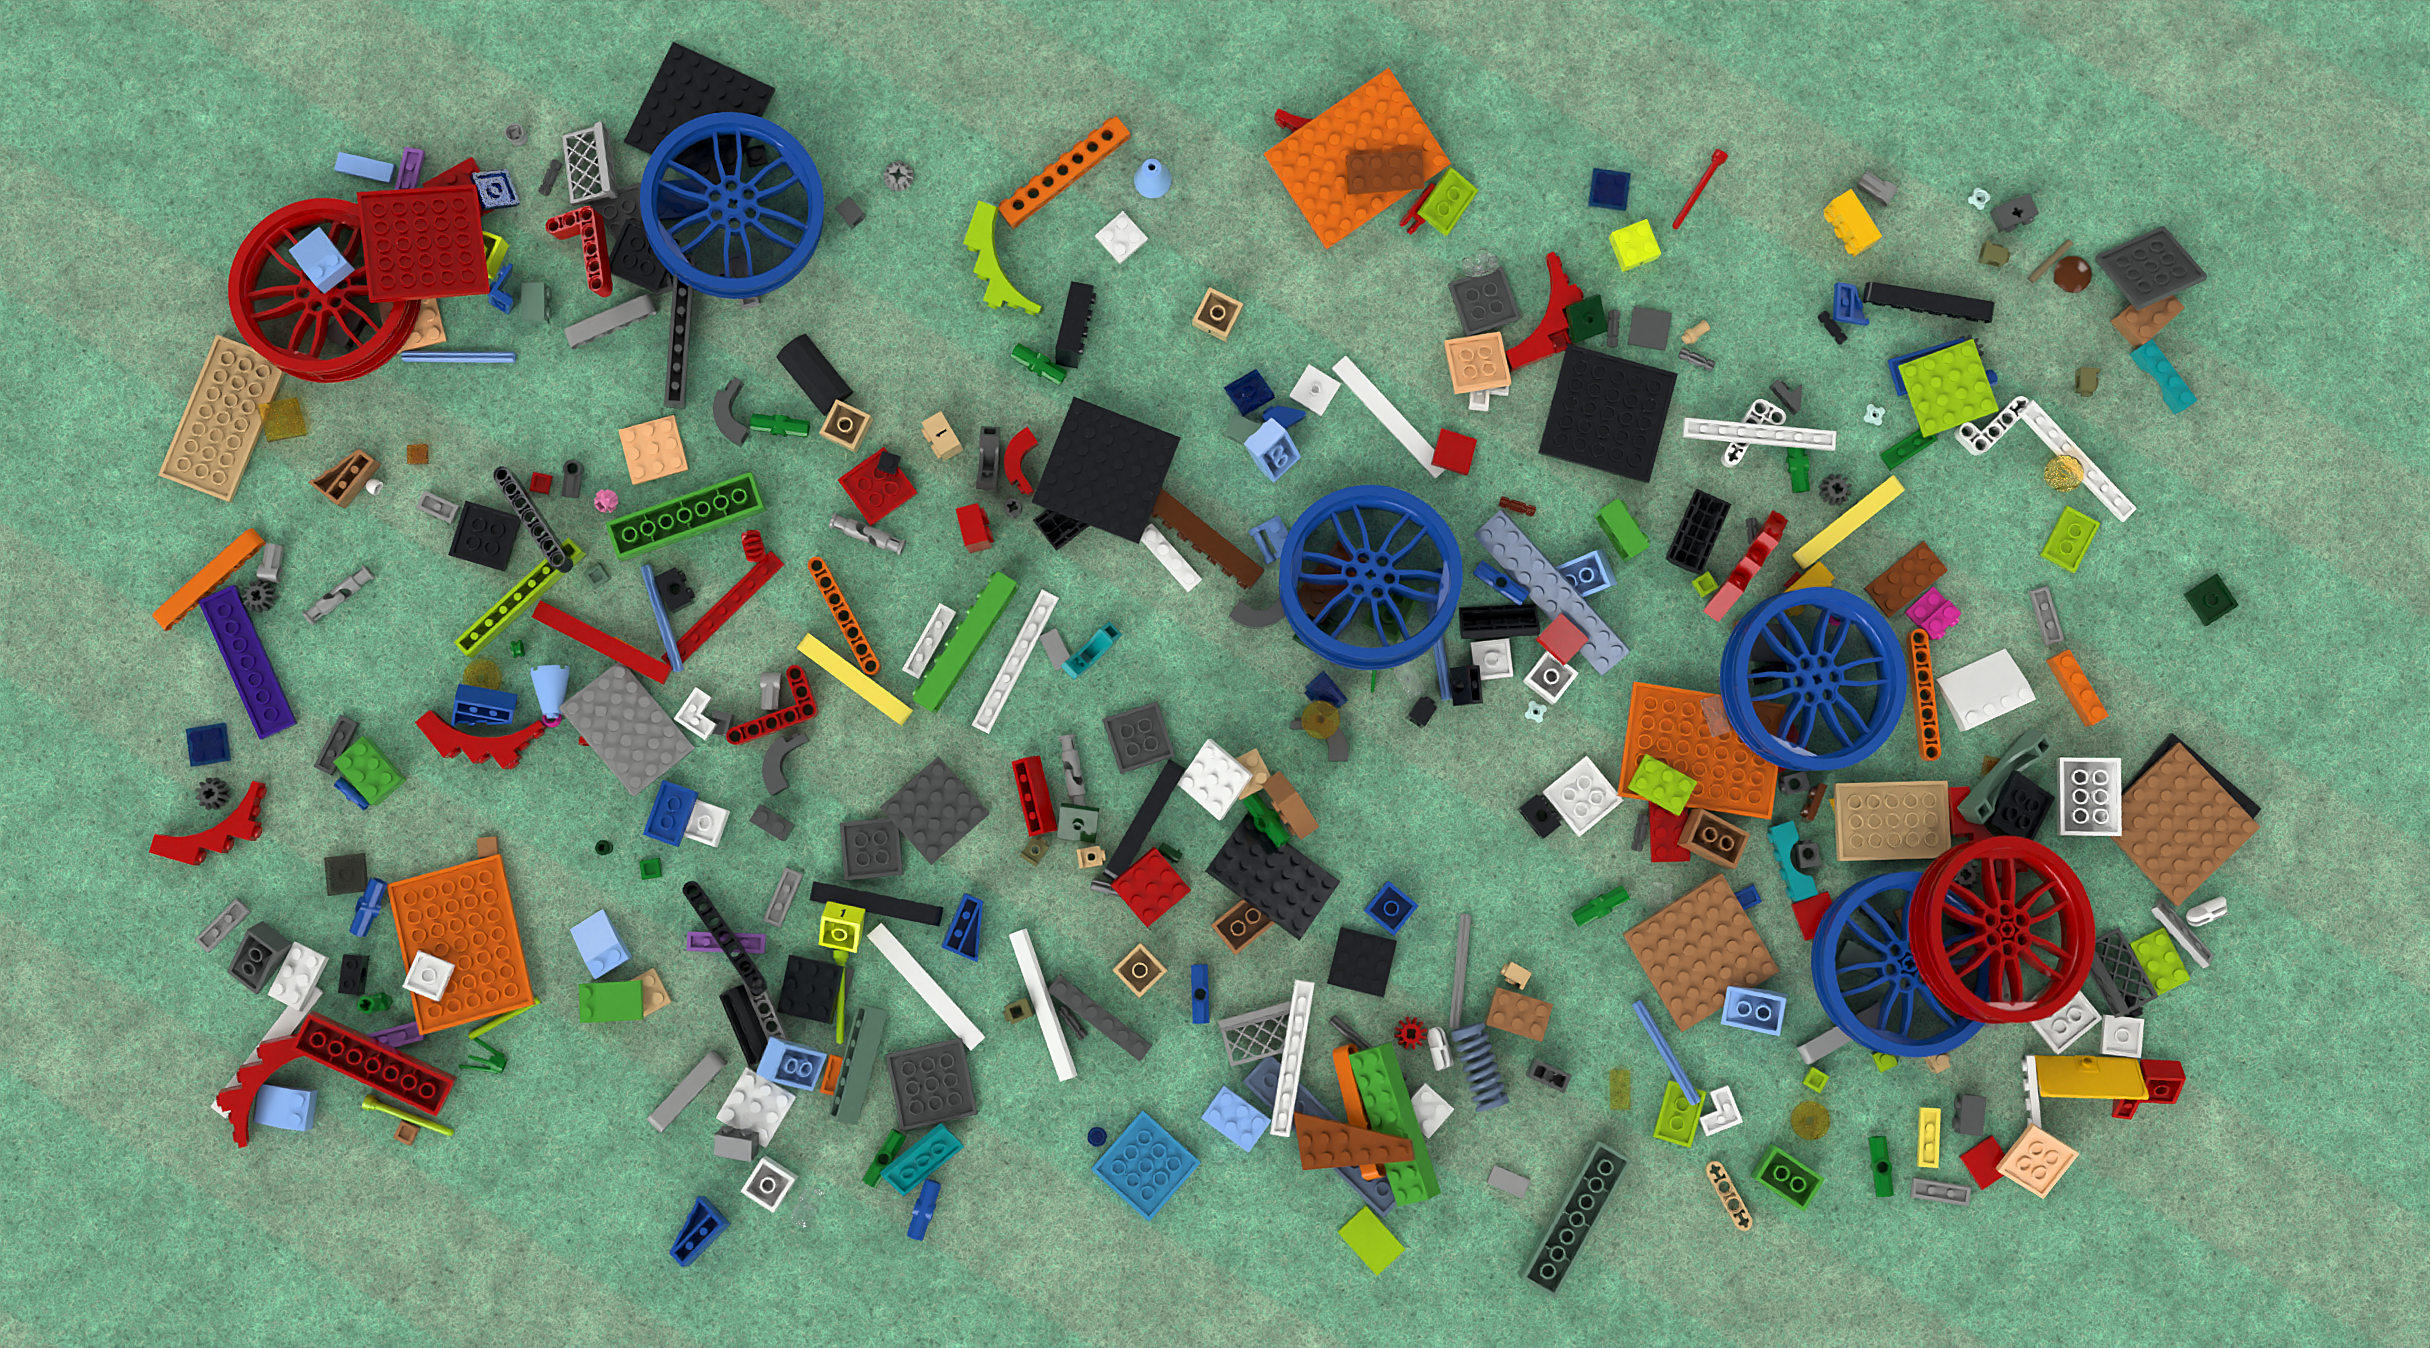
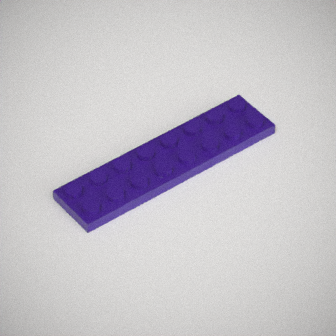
M232 585L199 600V605L259 740H264L298 724L249 613L243 604L244 602L237 586Z

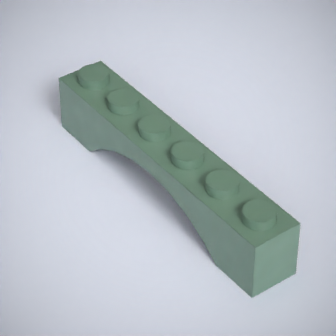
M2028 730L1961 802L1957 808L1967 822L1983 825L1994 813L1997 798L2012 770L2020 773L2023 769L2043 759L2054 747L2045 732Z

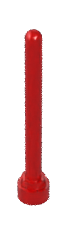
M1715 149L1712 154V163L1673 222V229L1676 230L1681 226L1717 167L1724 164L1729 156L1724 151Z

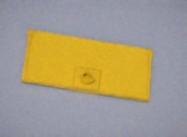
M2034 1055L2041 1097L2148 1100L2149 1098L2137 1058Z

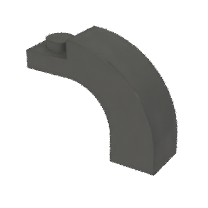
M734 377L733 381L730 380L727 383L725 393L718 389L713 402V415L721 433L732 443L742 447L751 431L736 422L732 414L733 403L744 386L741 380Z
M981 426L976 489L996 490L1000 465V427Z
M1280 597L1272 607L1266 610H1254L1239 600L1228 618L1245 628L1264 629L1280 622L1285 617Z
M1310 714V721H1306L1304 717H1295V721H1291L1290 729L1317 731L1326 739L1328 744V761H1348L1346 738L1342 730L1332 720L1322 715Z
M796 733L789 737L790 741H787L786 737L782 736L770 746L765 754L762 775L764 784L771 796L790 787L783 773V762L791 751L809 742L806 734L800 735V733Z

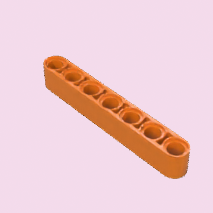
M253 528L246 530L152 614V617L165 631L171 630V626L175 623L178 624L187 616L186 613L189 610L192 611L199 605V600L213 593L216 590V586L222 585L231 577L230 574L233 571L236 572L240 569L247 559L250 560L259 552L258 549L266 545V542Z
M812 557L808 562V569L861 668L870 676L877 675L881 671V664L827 563L820 557ZM816 562H822V568L819 571H814L813 565ZM830 578L831 585L824 588L822 586L823 580ZM834 595L840 596L838 604L831 603V598ZM843 612L849 613V618L846 621H841L840 615ZM857 628L858 635L855 638H850V630ZM861 645H866L867 652L860 655L858 648ZM875 662L876 669L869 672L867 670L868 663Z
M1916 629L1907 634L1906 644L1918 749L1922 760L1934 761L1941 756V745L1929 640L1926 631ZM1915 633L1920 636L1919 643H1916L1913 639ZM1917 652L1922 655L1921 662L1916 660ZM1919 671L1923 672L1925 676L1923 681L1918 679ZM1922 690L1925 691L1927 694L1926 700H1923L1920 697V692ZM1924 709L1927 710L1929 713L1928 719H1925L1922 716V711ZM1926 728L1931 731L1930 738L1924 735ZM1928 748L1933 750L1931 758L1926 753Z
M1354 1044L1334 1048L1332 1053L1348 1122L1349 1124L1370 1130L1372 1127L1348 1055L1357 1052L1358 1049ZM1383 1163L1359 1165L1362 1177L1365 1180L1377 1179L1386 1175Z

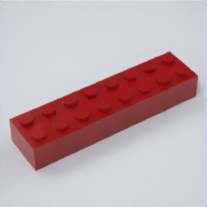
M312 1011L307 1015L290 1048L294 1052L435 1117L441 1112L458 1078L316 1011Z

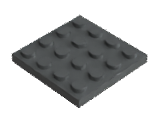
M2165 226L2095 257L2096 263L2137 311L2199 284L2207 278V274Z
M939 756L880 806L882 811L931 865L989 815L988 811Z
M962 1038L885 1054L901 1131L978 1114Z

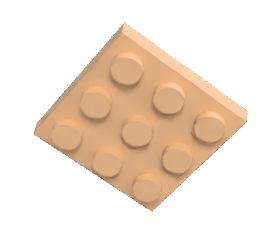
M437 298L421 299L420 312L415 327L397 354L402 353V351H411L447 341ZM395 301L378 303L383 324L387 320Z
M1500 332L1444 340L1454 394L1511 385Z
M674 415L618 430L633 485L689 471Z
M2031 1122L1996 1166V1169L2044 1199L2079 1153Z

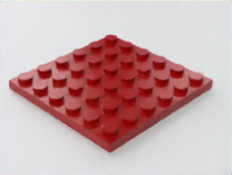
M476 184L356 192L370 303L490 293Z

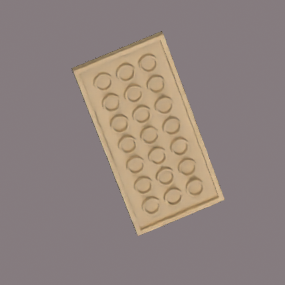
M216 334L158 475L232 503L285 372L271 364L252 347Z

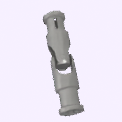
M838 513L833 514L829 523L830 529H838L850 537L870 543L884 550L889 549L897 552V555L902 554L906 545L905 539H897L892 537L890 533L875 529L850 518L848 520L838 516ZM858 530H863V534H860Z
M362 565L358 572L354 575H349L329 593L318 599L313 607L307 611L304 610L302 612L303 616L311 625H315L318 619L332 612L340 603H343L359 591L364 583L370 579L373 580L375 576L366 565ZM342 589H349L348 593L344 595Z
M1075 734L1060 736L1059 740L1061 741L1063 751L1061 756L1068 797H1071L1072 804L1086 806L1084 799L1086 793L1079 753L1076 750L1074 741Z

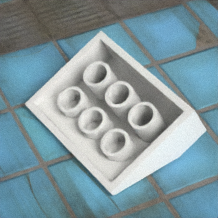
M2006 649L1936 679L1960 732L1969 730L2036 700L2028 681Z
M2057 758V835L2122 836L2121 758Z

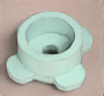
M1975 188L1973 195L1968 198V203L1974 204L1978 210H1982L1985 208V203L1991 197L1985 190Z
M1872 404L1868 405L1864 421L1874 423L1877 426L1882 424V415L1885 414L1884 408H1877Z
M1535 701L1529 702V708L1525 712V717L1527 719L1531 718L1537 723L1542 722V716L1547 711L1546 706L1536 704Z

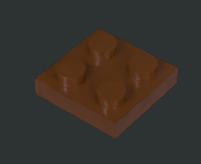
M1818 783L1809 789L1807 794L1809 801L1806 805H1803L1799 814L1802 816V822L1808 824L1814 821L1828 785Z

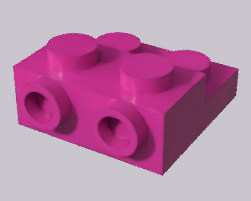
M1931 587L1904 612L1919 629L1926 631L1930 641L1935 638L1937 640L1942 638L1946 634L1945 629L1949 625L1951 627L1955 626L1960 621L1958 617L1962 614L1950 600L1946 601L1934 587Z

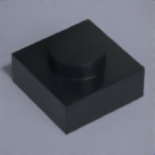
M764 144L745 148L749 168L768 164Z
M882 451L877 470L896 476L901 456Z

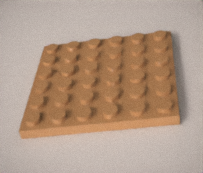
M2178 742L2121 795L2122 836L2109 837L2174 906H2179L2239 849L2260 826Z
M1720 872L1622 933L1681 1032H1684L1722 1008L1725 1003L1727 986L1754 988L1779 972L1771 955L1723 874Z

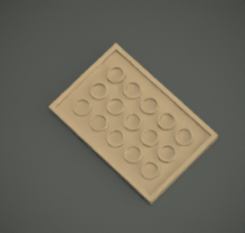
M1948 781L1833 784L1837 861L1937 858L1951 848Z

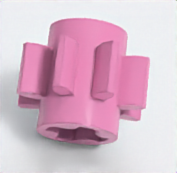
M601 489L596 493L597 497L594 498V504L599 511L604 513L609 511L611 513L617 508L616 505L619 502L615 492Z

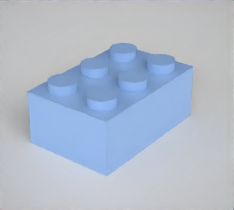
M1272 417L1264 422L1261 428L1249 436L1244 443L1259 470L1273 483L1301 458L1288 432Z
M770 1037L756 1074L771 1082L813 1091L827 1054L807 1045Z
M1224 1084L1201 1115L1204 1121L1248 1153L1271 1122L1270 1117Z

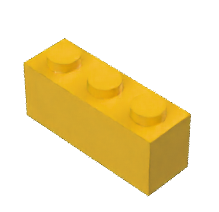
M1818 561L1784 592L1809 587H1831L1833 585L1831 581L1835 577ZM1799 605L1786 609L1784 612L1788 617L1793 615L1797 617L1805 609L1803 608L1804 605Z

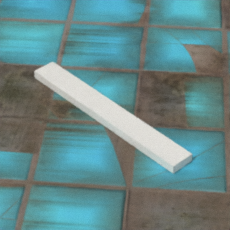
M1344 356L1332 367L1336 375L1434 479L1446 470L1431 465L1434 449L1347 356Z
M2031 400L2018 413L2028 426L2121 522H2124L2137 509L2034 400Z
M1684 418L1682 438L1834 451L1837 431Z
M1043 589L1041 590L972 726L988 734L990 733L1059 600L1058 597Z
M880 923L867 935L959 1038H962L963 1043L970 1050L985 1038L983 1033L883 923Z
M1023 929L1009 934L1059 1080L1064 1081L1078 1075L1051 997L1047 991L1048 989L1028 931Z
M1295 979L1270 1134L1290 1136L1315 982Z
M315 986L303 1011H298L288 1006L261 1041L292 1035L325 992ZM257 1047L244 1064L262 1061V1059L258 1058ZM236 1074L225 1088L242 1084L238 1083ZM216 1100L210 1106L224 1118H228V1113L231 1112H222L221 1107L217 1106Z

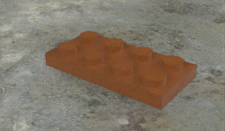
M1422 150L1346 156L1348 195L1424 189Z
M1339 540L1327 554L1347 562L1351 561ZM1363 558L1358 559L1361 563L1367 562ZM1320 563L1312 574L1332 575L1341 574V571ZM1352 571L1346 573L1348 577H1354L1356 575ZM1305 582L1297 594L1303 609L1316 618L1325 606L1346 589L1347 586L1318 585Z
M1922 541L1867 585L1864 590L1886 617L1890 618L1948 570L1928 545Z

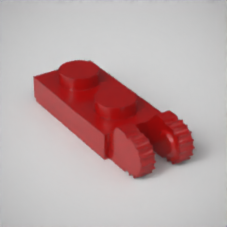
M1433 183L1426 187L1399 222V225L1403 227L1412 217L1416 220L1407 230V233L1410 235L1426 221L1417 212L1435 188Z

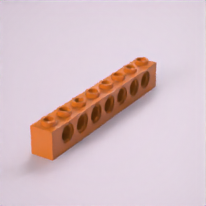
M1117 116L1108 118L1100 129L1091 131L1087 139L1083 142H1077L1073 146V150L1069 153H1063L1058 158L1059 161L1046 166L1041 175L1032 177L1028 185L1024 188H1018L1014 192V196L1010 199H1004L999 204L998 212L1012 230L1131 138L1130 132ZM1111 134L1113 137L1111 140H1104L1103 136ZM1092 145L1098 147L1095 152H1090L1088 148ZM1076 157L1083 158V161L1079 164L1073 162ZM1062 168L1068 170V173L1065 175H1060L1058 172ZM1046 180L1054 182L1050 187H1046L1043 184ZM1033 191L1039 193L1036 198H1030L1029 194ZM1017 203L1024 205L1020 210H1016L1014 206Z

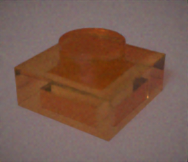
M407 445V464H428V445Z
M1984 755L1980 774L1987 775L2001 759Z

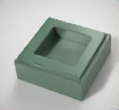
M600 563L583 573L594 590L610 580V577Z

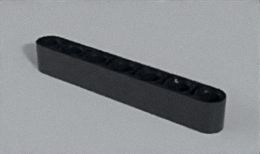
M1866 282L1863 295L1864 304L1869 302L1872 305L1882 307L1888 305L1895 309L1904 310L1906 308L1913 312L1922 313L1925 311L1931 315L1941 316L1943 314L1950 318L1960 319L1961 317L1966 318L1965 320L1978 322L1980 320L1984 321V323H1992L1995 305L1994 302L1877 282Z
M505 466L497 467L493 472L495 482L550 565L561 573L569 572L573 568V560L518 477Z
M1170 759L1167 761L1105 868L1103 875L1114 881L1129 868L1186 768Z
M695 881L687 882L683 886V893L750 990L755 994L764 993L767 989L766 979L700 885ZM697 888L695 895H689L691 889ZM703 903H708L706 910H699ZM712 919H719L715 926H710ZM728 933L729 938L726 941H721V936ZM734 949H740L738 956H731ZM744 965H751L749 971L742 972V968ZM755 980H762V983L759 987H753V982Z
M813 881L809 898L810 901L826 904L829 901L865 909V912L939 927L944 908Z

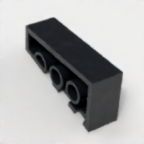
M1071 281L1055 348L1056 365L1078 369L1080 356L1083 355L1085 344H1083L1084 338H1087L1089 330L1087 323L1092 318L1093 310H1090L1091 304H1095L1097 293H1094L1093 285Z

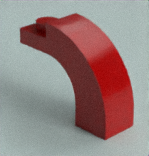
M1027 426L1018 432L1008 444L1004 456V469L1011 486L1019 482L1016 486L1021 494L1026 493L1030 497L1035 492L1022 474L1021 463L1024 456L1039 446V443Z

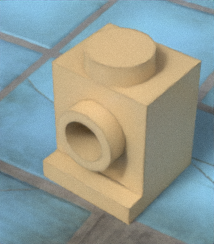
M1100 846L1077 849L1080 869L1103 865V861L1106 860L1105 850L1100 849ZM1090 853H1093L1095 855V859L1093 861H1090L1088 859V855Z
M1511 961L1508 964L1504 963L1500 970V974L1506 977L1505 981L1514 986L1518 983L1517 988L1521 990L1524 989L1532 974Z
M1947 1052L1923 1057L1933 1073L1938 1074L1951 1067L1948 1062L1950 1057Z

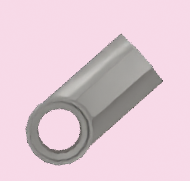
M1868 171L1864 173L1857 184L1858 187L1872 195L1874 201L1878 200L1885 207L1898 191L1894 184L1882 181Z
M276 544L265 545L263 562L257 570L258 580L274 583L281 581L280 573L283 572L281 562L284 546Z
M761 673L762 710H779V694L782 689L780 679H782V673Z

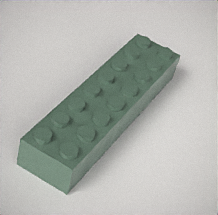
M1597 1139L1593 1140L1519 1273L1521 1279L1555 1299L1557 1298L1632 1162L1630 1158Z

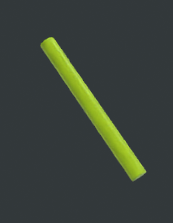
M534 997L535 1004H540L541 1001L539 997ZM536 1005L506 1012L469 1032L468 1036L472 1040Z

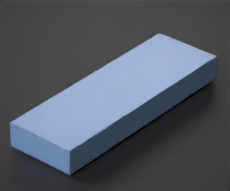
M339 152L334 170L391 184L396 166Z

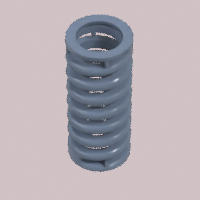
M1484 1021L1451 1031L1455 1042L1474 1039L1456 1048L1458 1052L1478 1049L1460 1057L1461 1062L1481 1059L1464 1066V1072L1484 1069L1466 1077V1081L1471 1082L1490 1078L1469 1087L1470 1092L1493 1088L1472 1098L1473 1102L1481 1101V1103L1476 1104V1112L1490 1110L1509 1102L1507 1093L1501 1092L1505 1087L1504 1083L1497 1082L1501 1079V1073L1494 1072L1498 1068V1063L1491 1062L1495 1058V1054L1487 1052L1492 1048V1044L1484 1042L1489 1038L1487 1032H1480L1486 1026ZM1486 1099H1494L1493 1101L1485 1103V1101H1482Z

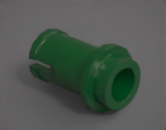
M601 840L595 845V850L599 855H607L613 851V845L606 840Z
M1162 842L1158 849L1161 855L1171 860V863H1178L1183 855L1179 849L1177 851Z

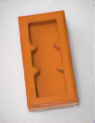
M834 1054L829 1055L820 1093L833 1096L843 1057Z

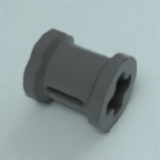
M1011 498L1005 502L1004 510L1009 517L1016 518L1022 513L1021 504L1017 499ZM1013 504H1016V507L1018 509L1013 510V512H1011L1010 508L1008 507L1013 506Z

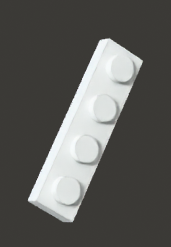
M1152 523L1145 528L1141 541L1189 593L1202 581L1201 577Z
M939 603L905 663L903 671L920 680L957 612Z
M2028 1054L2024 1055V1059L2021 1060L2022 1071H2026L2023 1087L2024 1091H2028L2025 1107L2026 1110L2030 1111V1118H2027V1127L2032 1122L2042 1129L2035 1056Z

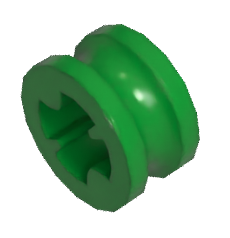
M518 640L517 643L511 641L510 649L513 658H517L518 655L524 657L523 641Z

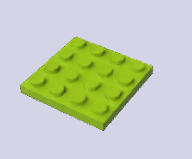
M1973 339L1898 366L1923 438L1999 411Z

